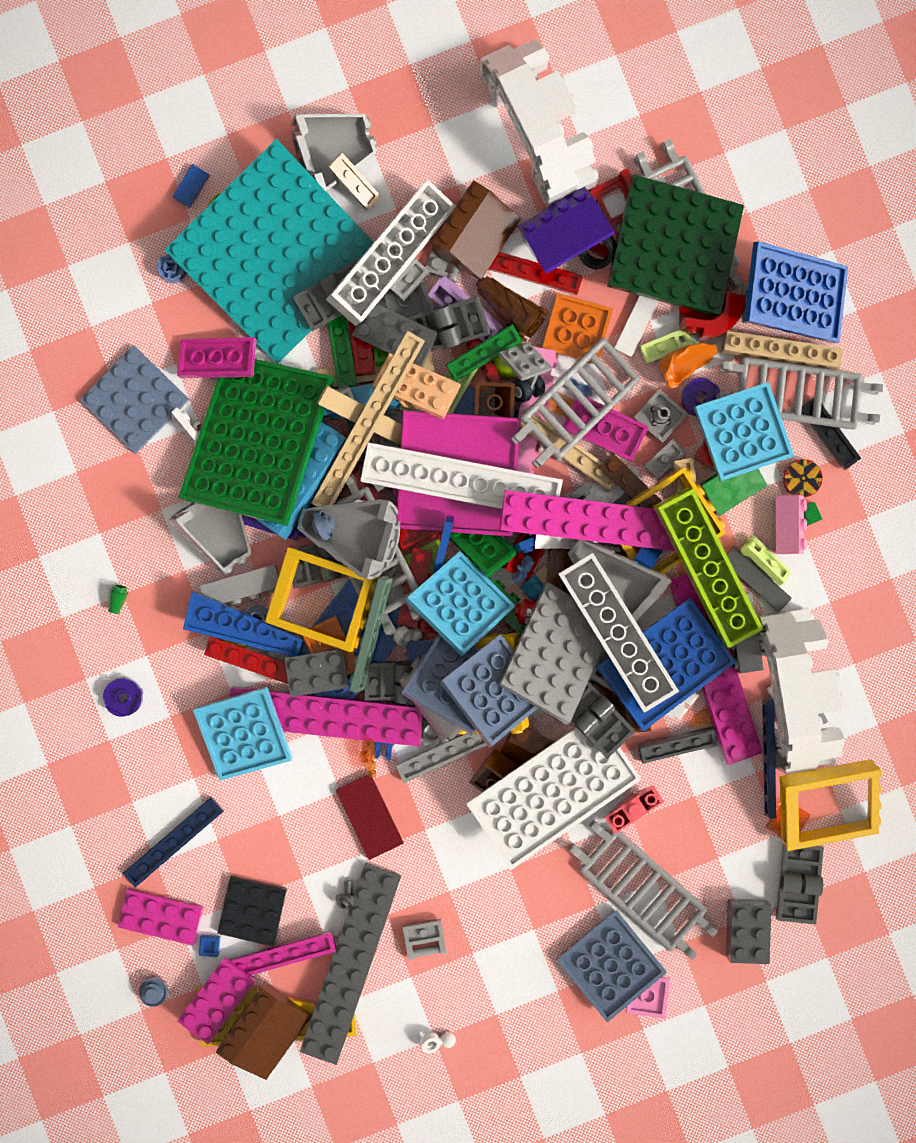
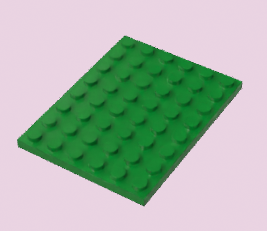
M255 359L253 377L218 378L178 498L288 527L325 411V407L317 402L326 385L332 388L335 378L330 375Z

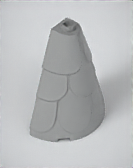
M379 499L302 509L297 529L319 548H324L337 561H341L359 577L374 579L381 575L380 571L383 567L387 568L394 557L399 542L400 521L396 519L398 511L395 505L390 501ZM320 511L328 514L329 517L332 516L336 523L332 533L333 536L328 540H323L321 536H317L313 529L314 514Z
M575 539L570 545L572 549L568 555L573 564H576L592 553L595 555L636 622L667 589L666 586H669L672 582L664 574L638 564L637 561L617 554L613 549L596 542Z

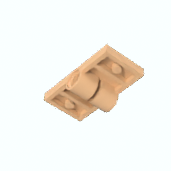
M389 353L372 385L373 389L378 384L393 354ZM412 363L393 398L399 400L400 404L409 410L416 411L420 409L444 420L460 389V384Z

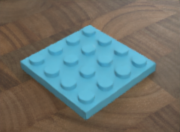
M769 382L694 407L719 482L794 456Z
M460 551L405 600L462 657L515 607Z
M267 687L193 709L219 781L292 761L293 756Z

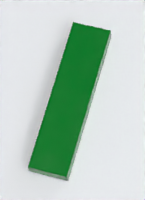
M340 315L327 323L338 389L346 385L349 387L358 386L347 319L344 315Z
M511 324L446 364V367L454 380L458 381L499 356L501 351L512 348L523 340L514 325Z

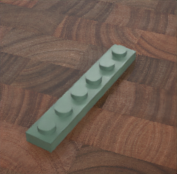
M388 576L378 578L373 587L375 593L369 603L370 613L364 623L365 633L360 639V652L354 662L356 666L355 672L350 678V691L355 693L365 688L393 579Z

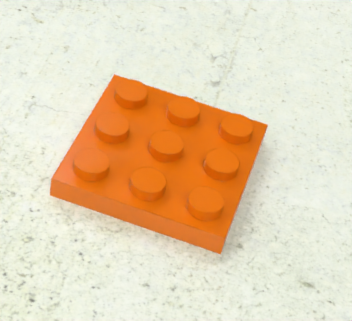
M557 293L542 348L556 351L555 354L579 360L599 339L605 338L613 308ZM602 348L596 353L598 358H600Z

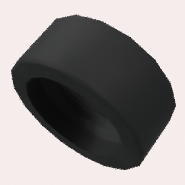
M612 236L601 241L608 248L606 258L595 259L586 250L579 254V259L588 268L595 270L607 267L613 260L616 248V241Z

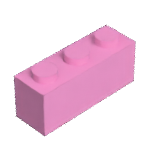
M776 496V554H804V550L807 549V540L804 538V531L807 529V521L804 519L807 502L804 496Z

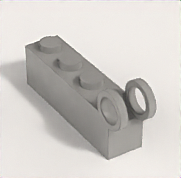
M271 565L200 585L202 595L223 604L230 602L231 605L242 603L241 599L249 597V600L260 598V594L267 592L268 595L274 594L280 573L277 565Z
M746 593L755 611L752 593ZM758 633L730 647L734 651V660L736 661L733 666L735 670L737 669L738 673L764 670Z

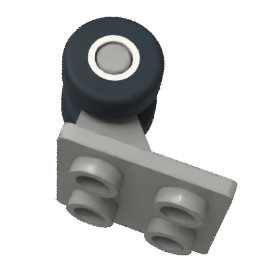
M529 342L500 352L499 356L520 378L513 382L515 383L514 399L517 402L524 403L529 401L532 394L535 398L544 394L545 383L540 374L550 371L552 366Z

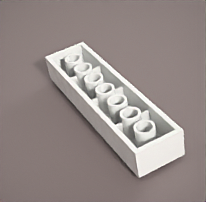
M429 180L425 181L326 300L355 326L361 323L456 206Z
M592 553L559 573L562 581L643 712L648 711L678 693L679 690L595 555Z

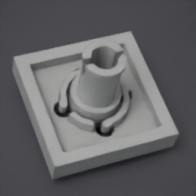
M658 389L633 419L649 426L648 432L662 444L688 413L661 389Z

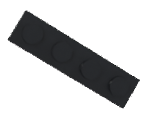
M814 397L802 405L801 412L803 415L812 416ZM821 404L820 417L831 419L830 414ZM810 424L843 470L848 469L862 459L840 428Z

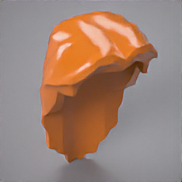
M700 342L682 347L664 356L660 360L659 369L668 388L678 387L695 370L709 364L713 356L718 353V347L712 343Z

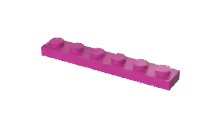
M328 931L229 960L249 975H254L336 952V945L332 932Z

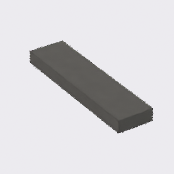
M735 546L726 554L736 575L777 612H780L792 599L790 595Z
M713 726L641 743L638 744L641 762L644 764L718 745L715 729Z

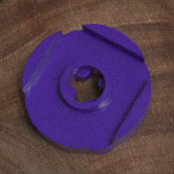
M707 378L693 379L683 389L681 395L682 405L689 415L696 416L694 407L716 400V395L719 394L720 389ZM699 392L702 395H706L703 403L696 399Z
M130 678L116 679L110 682L103 692L105 707L115 716H130L141 707L144 692L139 684ZM125 692L127 694L126 696L128 697V700H124L123 702H121L119 694H123Z

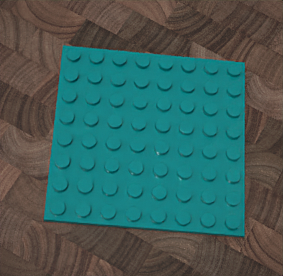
M276 138L164 250L250 337H254L262 350L278 364L312 331L292 297L361 258L373 241Z

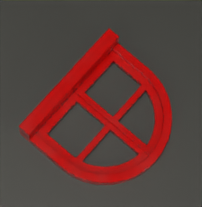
M628 168L620 171L618 176L590 191L595 201H598L617 239L619 232L615 225L622 222L623 213L611 218L601 196L619 187L625 200H627L632 178ZM600 243L590 248L593 253L600 257L606 258L608 255V248Z

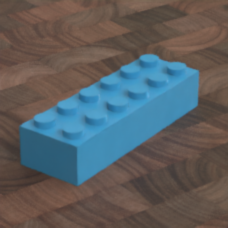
M321 422L288 527L260 519L256 520L286 540L297 525L302 509H307L311 505L314 496L347 438Z

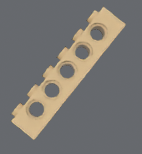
M727 331L723 334L720 354L837 370L841 367L843 348Z

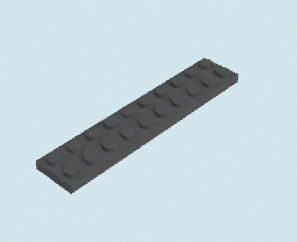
M368 863L364 864L353 896V907L350 906L336 945V952L333 954L300 1053L337 1065L402 875Z

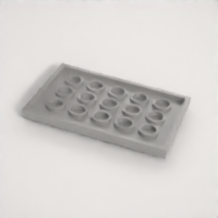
M549 582L544 585L498 684L566 725L571 722L603 648V645L572 596Z

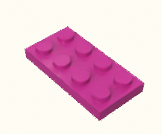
M254 337L181 339L177 376L179 378L253 377L257 340Z
M586 397L588 401L597 409V411H599L604 406L603 404ZM576 399L571 409L586 424L592 416ZM611 409L582 439L632 462L649 426ZM567 416L563 428L575 435L579 429Z
M128 888L118 928L193 946L204 906Z
M224 957L177 1022L209 1045L255 983L256 979Z

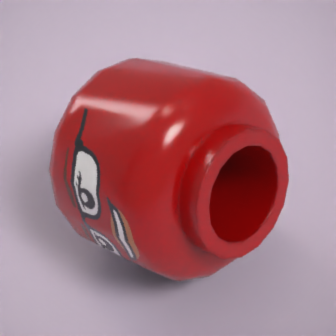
M524 599L521 605H516L514 615L518 616L520 624H527L537 601Z

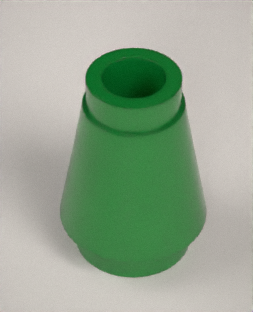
M112 584V587L109 588L108 612L120 614V610L128 595V588L126 586Z

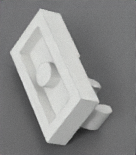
M177 407L171 412L172 419L190 441L196 445L200 433L197 427L201 425V422L197 421L192 427L185 411L181 412Z

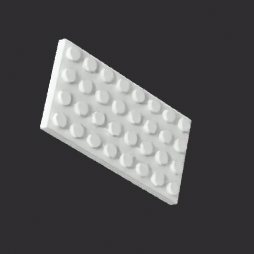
M575 727L466 804L512 870L642 779L620 747L606 759Z

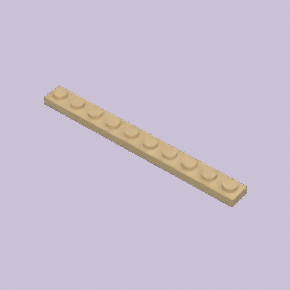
M407 330L311 504L317 507L334 504L423 346L424 339Z

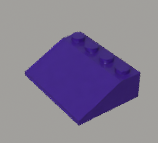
M585 186L517 226L524 243L546 274L615 234L610 223Z

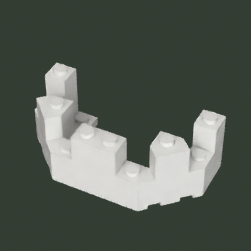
M533 39L514 49L507 45L480 58V75L496 107L504 105L532 161V180L546 208H549L584 186L587 190L596 187L599 177L596 169L590 166V164L596 162L592 150L593 143L590 137L585 132H581L567 140L564 139V129L559 121L575 114L577 100L574 94L569 93L567 89L568 82L565 76L561 77L559 71L538 80L537 74L547 69L550 58L546 49L536 39Z
M810 608L757 616L764 629L758 632L761 654L766 656L768 661L779 730H775V761L777 769L785 774L818 769L819 765L835 763V758L842 757L844 733L835 726L823 728L822 718L818 714L842 710L844 698L842 693H839L838 685L841 681L839 673H836L835 669L811 671L813 661L808 652L827 649L828 635L824 631L820 619H814V614L810 612Z

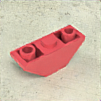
M654 785L633 793L619 802L604 818L616 834L664 801Z

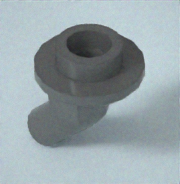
M351 880L344 881V894H338L335 897L337 905L342 909L350 908V906L353 907L354 897L352 895Z

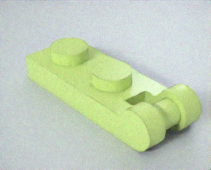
M678 330L643 344L639 348L647 365L662 359L677 349L694 345L696 341L692 339L691 334ZM683 336L685 342L682 344L679 340V337Z
M750 536L746 544L741 548V553L744 556H749L779 586L785 583L791 571L757 537Z

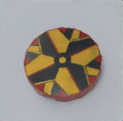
M800 459L792 462L787 466L783 475L784 487L792 495L809 497L818 492L822 486V471L811 460Z

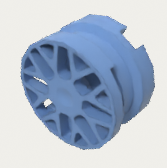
M169 254L162 256L158 260L157 271L166 282L172 284L179 283L185 278L187 272L185 271L184 273V269Z

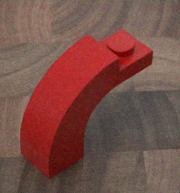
M726 293L719 317L713 320L685 318L680 323V330L686 331L687 334L699 333L698 340L702 341L722 336L739 321L744 310L746 295Z

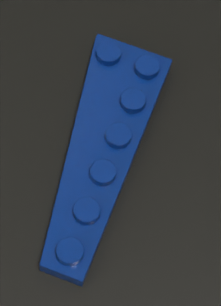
M191 592L183 630L292 657L299 655L302 637L198 592Z

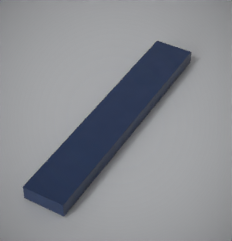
M763 700L764 813L769 819H777L774 701Z
M210 797L124 871V876L136 888L224 812L223 808L213 797Z

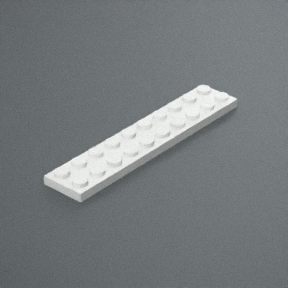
M368 443L361 477V482L500 509L502 508L504 490L559 497L563 481L561 479Z

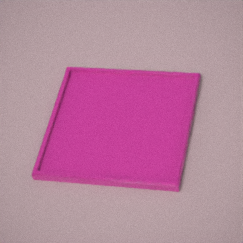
M403 411L401 449L517 471L519 443L514 445L510 439L520 430L521 419L446 414L444 420L426 412ZM398 489V514L396 519L400 521V529L443 532L446 517L449 515L454 518L451 532L513 536L511 531L499 530L500 508Z

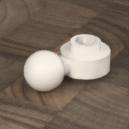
M407 626L399 627L394 634V642L402 647L407 645L410 640L413 642L420 641L423 637V632L419 631V627H412L410 629Z
M445 1032L441 1037H438L436 1033H427L421 1038L420 1045L425 1053H434L441 1045L445 1048L453 1047L456 1038L451 1032Z

